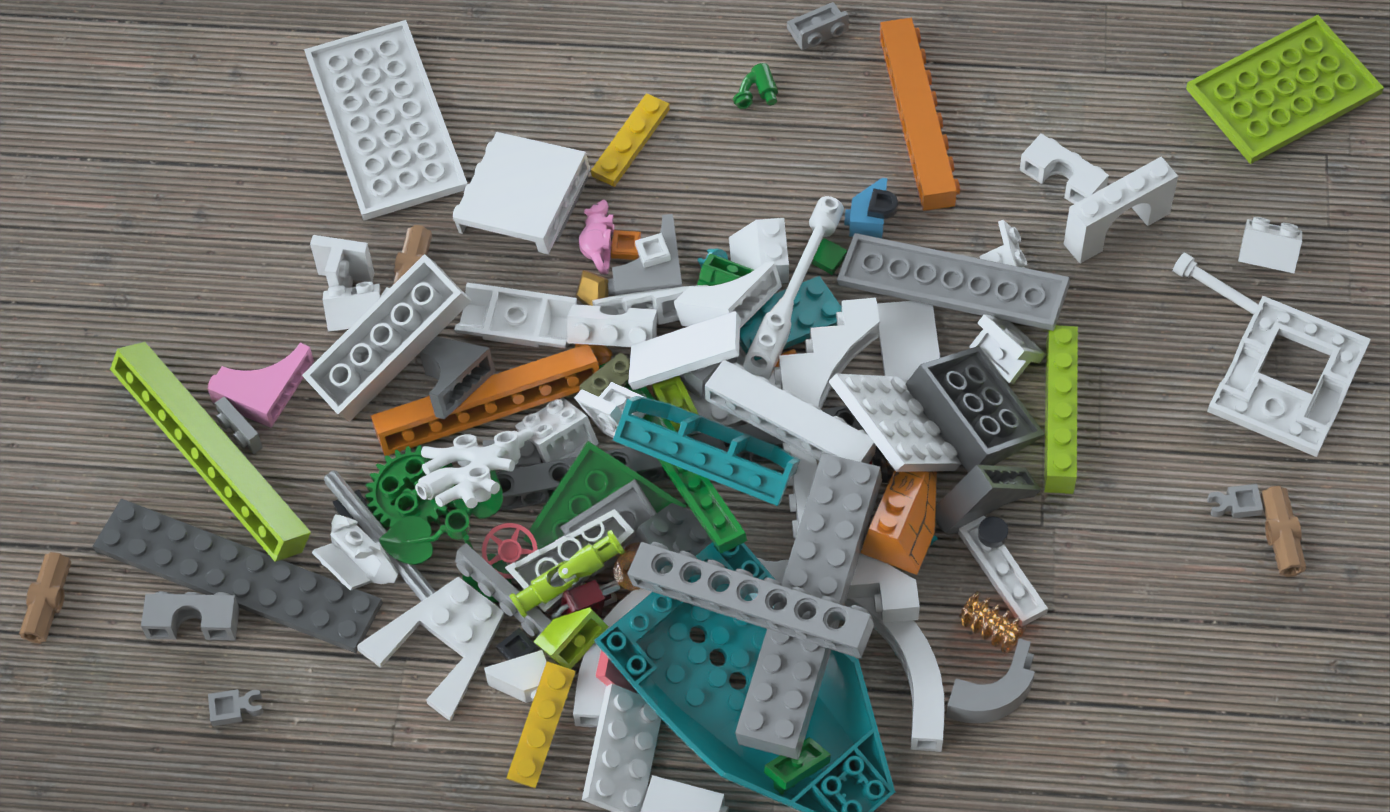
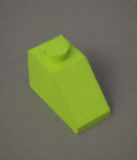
M586 608L553 619L533 642L557 664L572 669L595 643L594 640L604 633L609 626L592 609Z

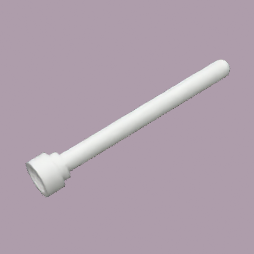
M1184 252L1177 260L1173 272L1181 277L1186 276L1189 278L1192 276L1250 313H1255L1259 304L1197 267L1198 263L1194 262L1195 258Z

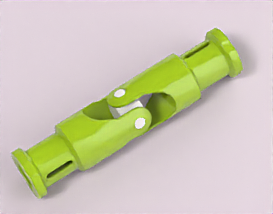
M612 530L608 531V535L594 545L588 544L577 551L569 561L559 563L532 580L531 585L517 594H510L509 596L521 616L525 618L528 611L542 602L546 604L574 586L579 581V578L595 573L604 567V562L618 553L621 555L626 553ZM558 572L566 584L553 587L551 586V579Z

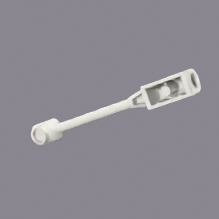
M825 196L818 200L809 220L813 233L784 296L770 312L765 314L745 357L743 367L746 371L770 379L788 340L791 329L793 301L822 238L831 236L835 232L844 212L842 203L836 198ZM754 356H760L767 361V364H760L754 360Z

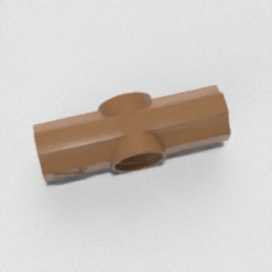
M414 225L408 228L402 253L398 252L396 256L393 285L424 254L427 256L432 233L424 226Z
M1271 486L1262 491L1260 495L1266 517V539L1269 546H1273L1279 574L1286 577L1296 576L1306 570V563L1300 543L1302 534L1298 517L1293 515L1287 488Z
M50 552L45 554L36 583H31L27 592L26 604L28 608L19 634L21 638L32 643L41 644V642H46L54 615L61 611L64 603L65 592L63 587L71 566V560L61 553Z

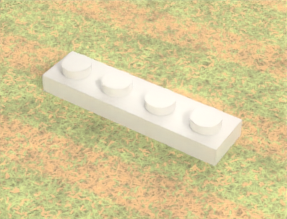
M982 516L959 528L958 535L1022 627L1047 614L1048 608L1004 544L1000 547L990 548L980 542L978 529L981 521L985 519V516Z

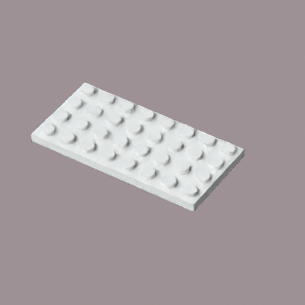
M406 20L304 49L363 221L465 190L467 186L466 178Z

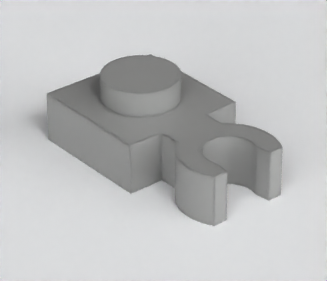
M1257 484L1228 487L1227 495L1220 492H1212L1208 495V503L1217 502L1220 504L1219 507H1212L1210 512L1212 517H1220L1226 511H1231L1232 519L1259 516L1263 513Z
M238 689L208 694L212 727L243 722V713H248L252 716L263 714L261 705H251L254 700L262 699L261 692L259 690H252L243 697L240 696Z

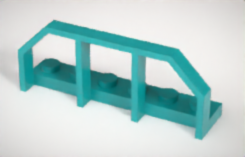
M641 396L627 399L612 440L776 506L780 505L788 481L796 473L800 463V459L779 446L675 405ZM632 413L649 414L681 425L679 431L675 432L632 415ZM699 431L729 443L730 447L728 452L685 435ZM744 450L770 459L784 468V473L781 474L736 456V454Z

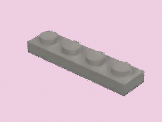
M467 543L457 550L455 562L459 571L467 577L471 576L485 595L489 597L492 595L500 603L501 609L507 615L515 616L529 635L538 637L551 623V620L537 607L528 611L527 616L523 618L509 596L512 593L517 594L519 591Z

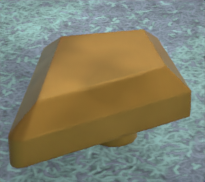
M583 270L575 297L584 305L593 306L592 300L608 297V279Z

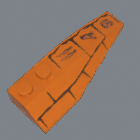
M894 471L868 529L861 554L918 575L935 533L937 471Z

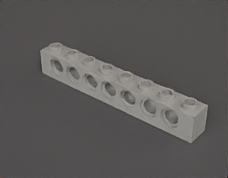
M652 542V544L640 543L627 574L633 586L860 659L874 627L871 614L860 606L852 605L849 608L840 605L837 600L828 596H822V598L812 596L807 590L800 587L789 589L771 578H765L764 580L755 578L750 572L743 569L733 571L726 569L723 564L714 560H708L707 562L698 560L696 556L686 551H680L679 553L669 551L665 545L657 542ZM673 566L670 572L666 574L660 573L663 567ZM701 575L697 582H688L691 576ZM729 584L727 590L723 592L716 591L719 585ZM749 593L758 594L752 601L744 600ZM778 602L787 603L781 610L773 609V606ZM807 611L816 612L815 616L811 619L805 620L801 618ZM834 621H845L841 628L833 629L830 627Z

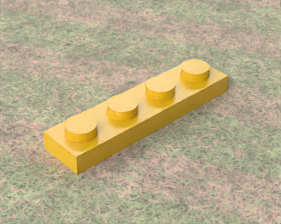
M646 93L591 169V176L615 187L669 112L670 104Z
M548 661L546 662L506 779L536 789L576 671Z

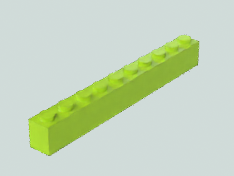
M146 342L118 348L110 368L112 373L270 557L276 562L302 553L311 534L310 530L160 360L156 353Z

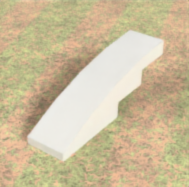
M708 285L648 290L592 300L593 306H601V313L607 315H621L626 313L629 308L656 309L657 323L660 325L679 320L674 301L689 287H708Z

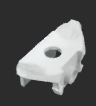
M335 514L331 522L332 529L330 535L332 543L314 549L312 554L350 591L369 583H394L399 571L394 567L380 542L375 543L357 526L358 521Z

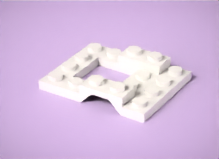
M1262 296L1225 378L1220 382L1207 412L1317 457L1371 339ZM1277 334L1330 355L1313 394L1260 373Z

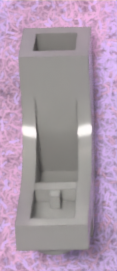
M1019 638L1011 667L1007 674L997 682L981 685L956 678L947 705L946 718L965 723H987L999 720L1015 711L1027 698L1034 680L1035 671L1030 670L1034 654L1029 653L1031 642Z

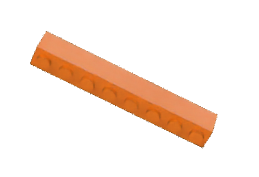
M912 17L880 22V42L922 210L928 211L954 207L956 195H960V184L958 178H953V157H948L947 150H949L948 138L946 134L942 135L941 112L937 113L935 109L937 107L936 92L930 89L932 85L930 70H925V50L919 47V43H921L920 30L918 27H914Z
M585 344L491 375L445 419L435 417L430 396L370 416L384 456L394 454L395 450L403 451L406 450L407 446L412 448L580 392V385L599 370V365L589 344Z

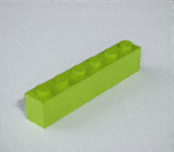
M1056 325L1054 331L1048 330L1044 493L1074 494L1077 479L1078 326Z

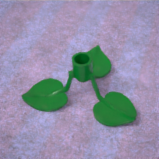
M489 471L491 480L499 483L496 471ZM500 486L496 494H491L490 499L487 501L478 502L474 508H468L463 499L453 500L457 509L447 514L445 525H441L440 529L433 536H431V527L426 520L417 516H408L397 521L379 538V542L391 557L410 565L421 564L430 559L433 554L431 542H435L444 532H447L453 539H463L473 549L468 536L470 531L469 517L471 514L479 519H487L494 516L500 510L503 503L502 488ZM487 554L488 561L492 560L496 554ZM503 560L491 565L501 573L510 574L505 568L508 565ZM462 576L463 581L488 600L499 603L492 595L490 597L485 595L471 576Z

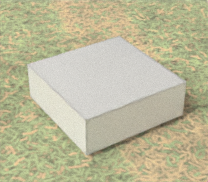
M662 233L635 241V246L644 268L671 260Z

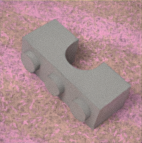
M159 591L155 594L145 595L141 628L147 639L176 640L179 626L185 620L197 618L201 620V630L206 640L236 641L240 608L235 595L218 592L214 595H201L197 592L171 594L166 591Z

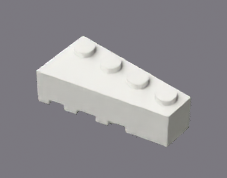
M614 509L505 568L525 589L531 585L532 580L559 563L569 561L577 551L586 545H594L606 537L608 531L612 530L622 547L636 536L635 531ZM558 572L551 579V586L553 587L566 584ZM591 575L579 578V581L568 590L579 587ZM563 593L546 604L542 602L539 606L545 613L549 614L561 603Z

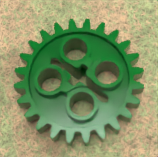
M418 445L415 452H412L410 447L407 446L405 454L395 450L394 459L387 455L385 456L387 462L385 466L376 464L379 473H370L373 482L366 484L370 492L365 495L369 502L367 506L377 521H380L384 529H387L389 526L391 528L397 521L408 516L421 517L429 523L430 527V523L433 521L441 525L439 517L441 515L447 516L449 513L447 507H455L453 501L440 507L436 503L435 498L424 500L418 495L416 484L419 483L420 478L427 475L423 471L422 465L432 460L422 457L421 445ZM450 463L440 469L455 467H453L452 463ZM413 506L410 510L405 511L408 507Z

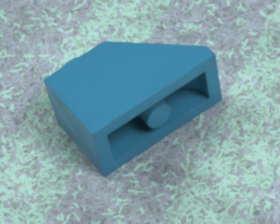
M887 178L879 179L852 198L851 209L845 210L844 221L845 226H850L849 237H853L854 233L882 239L884 219L867 216L873 188L887 191Z

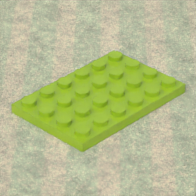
M1319 15L1187 82L1186 90L1250 164L1382 94L1384 89Z

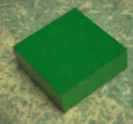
M823 238L811 264L833 275L844 261L847 250Z

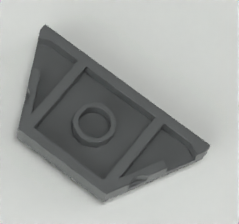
M674 503L669 504L641 524L635 533L640 543L652 544V542H657L665 545L669 551L676 553L686 551L694 556L712 543V540L694 513ZM673 566L663 567L661 574L670 572Z

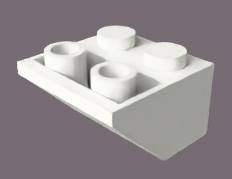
M1254 217L1253 220L1247 219L1238 261L1295 273L1302 244V231L1297 230L1298 226L1290 223H1281V226L1270 224V220L1262 217Z

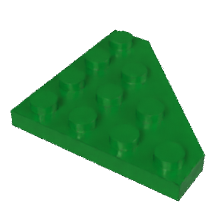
M587 441L529 528V531L536 540L537 549L540 550L565 536L560 529L562 525L634 479L656 513L671 503L683 508L686 505L596 445ZM525 534L523 540L532 545L531 540Z

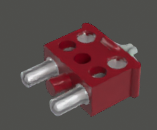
M593 580L574 589L567 590L562 595L559 610L552 614L551 618L553 620L561 617L560 615H568L586 608L592 609L601 617L603 607L617 601V596L614 592L620 590V586L615 580L599 587L596 580Z

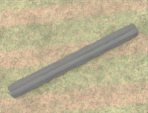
M335 470L331 471L324 477L325 484L351 516L358 521L364 532L375 543L379 542V538L386 533V530L341 475ZM385 551L394 567L399 571L400 576L421 601L436 592L414 565L402 563Z

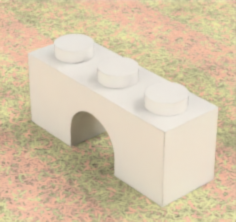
M1040 134L1021 156L1020 171L1041 184L1052 175L1067 177L1069 181L1066 185L1064 198L1073 204L1107 187L1109 175L1103 169L1093 166L1082 159L1079 154L1067 150L1056 140L1048 138L1043 134Z
M573 304L568 314L567 343L631 347L632 345L656 338L657 335L656 309L629 308L626 313L621 315H607L601 313V306Z

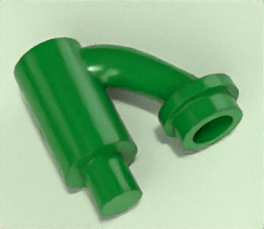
M766 63L755 65L751 72L744 77L739 92L733 97V102L739 109L750 107L753 103V95L749 90L755 83L761 99L766 100L769 106L776 104L778 89L769 65Z

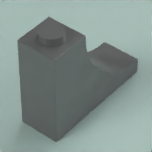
M436 336L420 352L425 374L438 380L436 386L429 392L434 414L437 418L445 419L496 372L490 349L487 347Z
M976 465L936 505V522L944 532L958 534L959 528L982 516L988 515L1008 503L1035 497L1041 489L1024 467Z

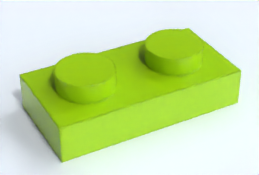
M680 376L652 385L657 401L669 403L698 414ZM669 420L678 432L681 424Z

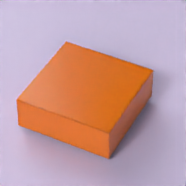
M613 230L611 259H638L639 254L635 241L641 239V232Z

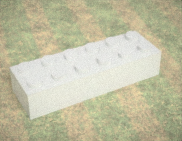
M424 254L302 376L339 416L351 421L472 301L434 261Z

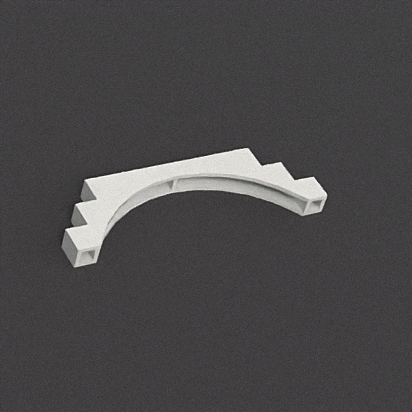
M876 298L843 300L841 312L836 313L837 326L811 328L810 339L805 340L806 353L779 356V367H774L775 384H781V390H789L798 399L806 403H813L821 409L832 387L829 381L836 374H841L856 355L879 337V315ZM783 443L785 451L800 459L796 473L790 477L787 486H793L794 494H789L790 512H796L797 520L792 521L793 538H796L818 466L815 458L787 443ZM860 552L847 599L874 597L875 612H881L882 623L918 620L920 605L916 579L887 563Z

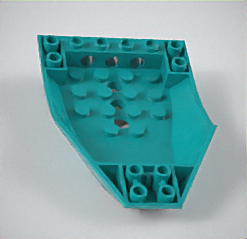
M712 542L696 555L698 560L704 562L714 560L723 564L729 570L743 569L750 572L755 578L761 580L771 578L776 580L745 543L720 554ZM701 575L691 576L688 582H697ZM729 584L719 585L716 591L723 592L727 590ZM652 592L594 640L656 714L721 777L800 812H874L895 793L859 659L831 649L805 739L808 737L812 738L831 754L830 763L809 777L804 778L795 784V787L790 788L781 795L774 789L773 780L764 773L765 765L780 755L740 745L735 734L767 628ZM749 593L744 600L752 601L758 594ZM693 628L701 629L705 634L704 642H693L690 638V630ZM712 651H719L724 655L725 663L723 666H715L710 662L709 655ZM736 672L743 674L746 678V685L740 690L734 689L729 683L731 674Z

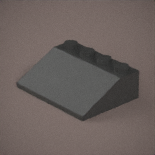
M979 346L920 364L906 382L909 393L923 406V412L929 420L939 427L940 435L945 442L950 443L956 449V457L968 473L976 465L994 466L1045 435Z

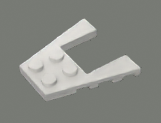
M457 577L358 644L357 648L359 652L381 668L414 630L421 625L460 654L463 659L427 698L429 706L451 721L474 673H476L481 663L480 661L486 649L489 647L504 618V611L461 578Z

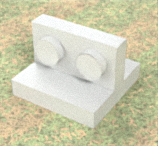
M313 235L310 245L318 275L327 277L329 288L337 285L350 288L353 285V280L373 281L375 273L368 243Z
M985 314L977 323L983 330L970 345V348L979 346L1000 375L1008 383L1014 384L1030 362L1040 363L1046 356V353L1014 324Z
M611 382L599 397L581 390L575 399L604 434L614 438L627 399L641 395ZM640 412L632 413V415L643 418L645 415Z

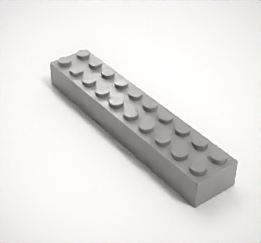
M825 453L821 454L781 583L783 587L789 589L800 587L807 590L812 596L818 598L828 596L837 600L840 605L845 606L882 482L879 466ZM776 603L774 610L783 609L787 603ZM807 611L801 618L805 620L811 619L815 616L816 612ZM840 620L834 621L830 627L838 629ZM767 629L735 732L740 745L799 759L831 649Z

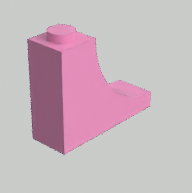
M299 343L297 348L285 359L259 370L241 371L222 366L217 375H213L208 383L207 389L212 403L215 404L222 397H225L242 416L272 428L304 378L302 375L314 362L309 346Z

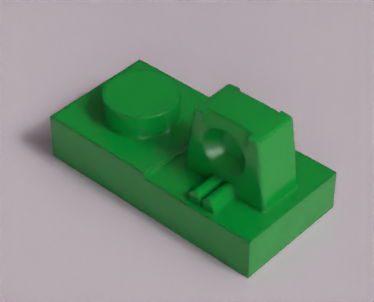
M808 737L804 740L798 760L780 755L765 765L764 773L773 780L774 789L782 795L790 788L795 787V784L804 778L809 777L828 765L831 754L812 738Z

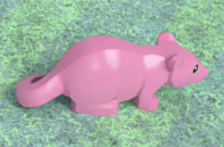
M601 200L590 209L584 210V214L587 215L585 220L586 227L579 237L581 253L588 259L593 260L596 268L603 275H607L609 272L612 246L611 235H613L615 228L613 215L609 214L607 216L609 206L606 200Z

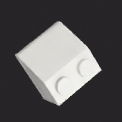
M784 218L755 220L729 237L732 262L756 270L765 262H774L781 283H789V261Z

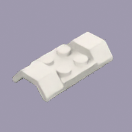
M467 282L465 294L472 302L463 309L460 323L455 326V333L483 336L484 340L532 347L545 345L567 348L570 343H567L568 314L572 305H577V298Z

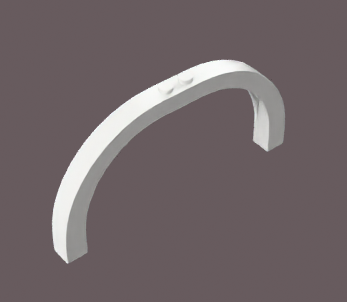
M758 558L778 582L782 583L789 560L773 562ZM638 587L628 594L604 618L603 621L609 626L608 628L652 593V591ZM874 597L846 599V607L851 608L852 605L860 606L871 614L874 623L873 628L892 647L903 666L912 697L911 750L942 752L944 691L940 670L926 637L914 621L882 623L881 612H875ZM596 643L584 654L580 666L573 711L575 726L598 727L606 685L596 677L601 649Z

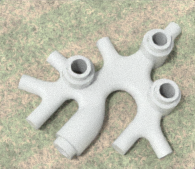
M527 427L519 432L515 430L501 432L494 437L495 443L486 447H478L476 436L471 434H464L455 438L453 447L435 448L424 446L421 451L422 457L432 460L422 465L423 471L427 475L420 478L419 483L416 484L418 495L424 500L435 498L436 503L440 507L455 499H463L468 508H474L478 502L487 501L490 499L491 494H496L500 489L499 483L491 480L489 471L505 470L512 472L521 457L520 448L524 446L525 441L533 437L532 430ZM456 461L461 466L460 468L440 469Z

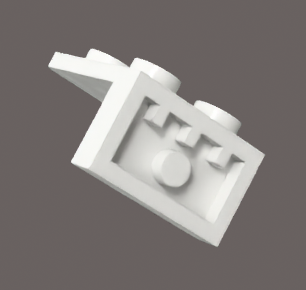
M564 398L549 402L545 408L527 415L521 422L515 425L518 432L527 427L532 430L533 437L529 441L536 446L543 463L577 457L587 441L594 445L599 444L588 416Z

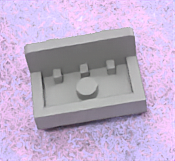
M832 2L787 21V29L801 50L809 47H815L825 40L838 37L848 31L849 14L846 11L840 12L835 3Z

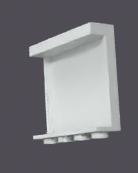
M496 132L492 142H489L486 147V154L481 163H478L476 166L475 175L471 183L465 187L464 196L460 204L454 209L453 220L458 232L463 234L466 226L525 239L535 242L538 252L549 254L590 171L586 152Z

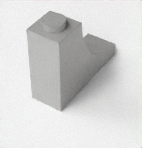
M673 214L662 215L660 230L669 250L671 260L644 268L641 259L638 258L628 264L612 267L613 278L608 279L609 295L617 296L648 290L682 287Z

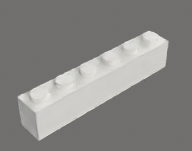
M723 360L705 384V397L708 402L819 461L821 454L825 453L869 464L875 455L876 444L866 431L857 430L847 425L840 417L828 415L817 405L798 399L789 390H781L773 386L764 377L754 376L737 363L732 364Z

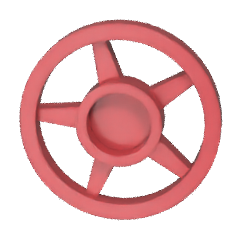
M515 523L500 524L486 535L482 544V558L490 565L500 560L512 564L520 558L521 554H531L538 550L537 543L532 533L525 527ZM503 528H516L511 539L502 541L493 535ZM520 530L531 540L533 550L523 549L517 542ZM491 538L498 545V555L488 561L486 548ZM497 571L506 579L514 578L511 574H505Z

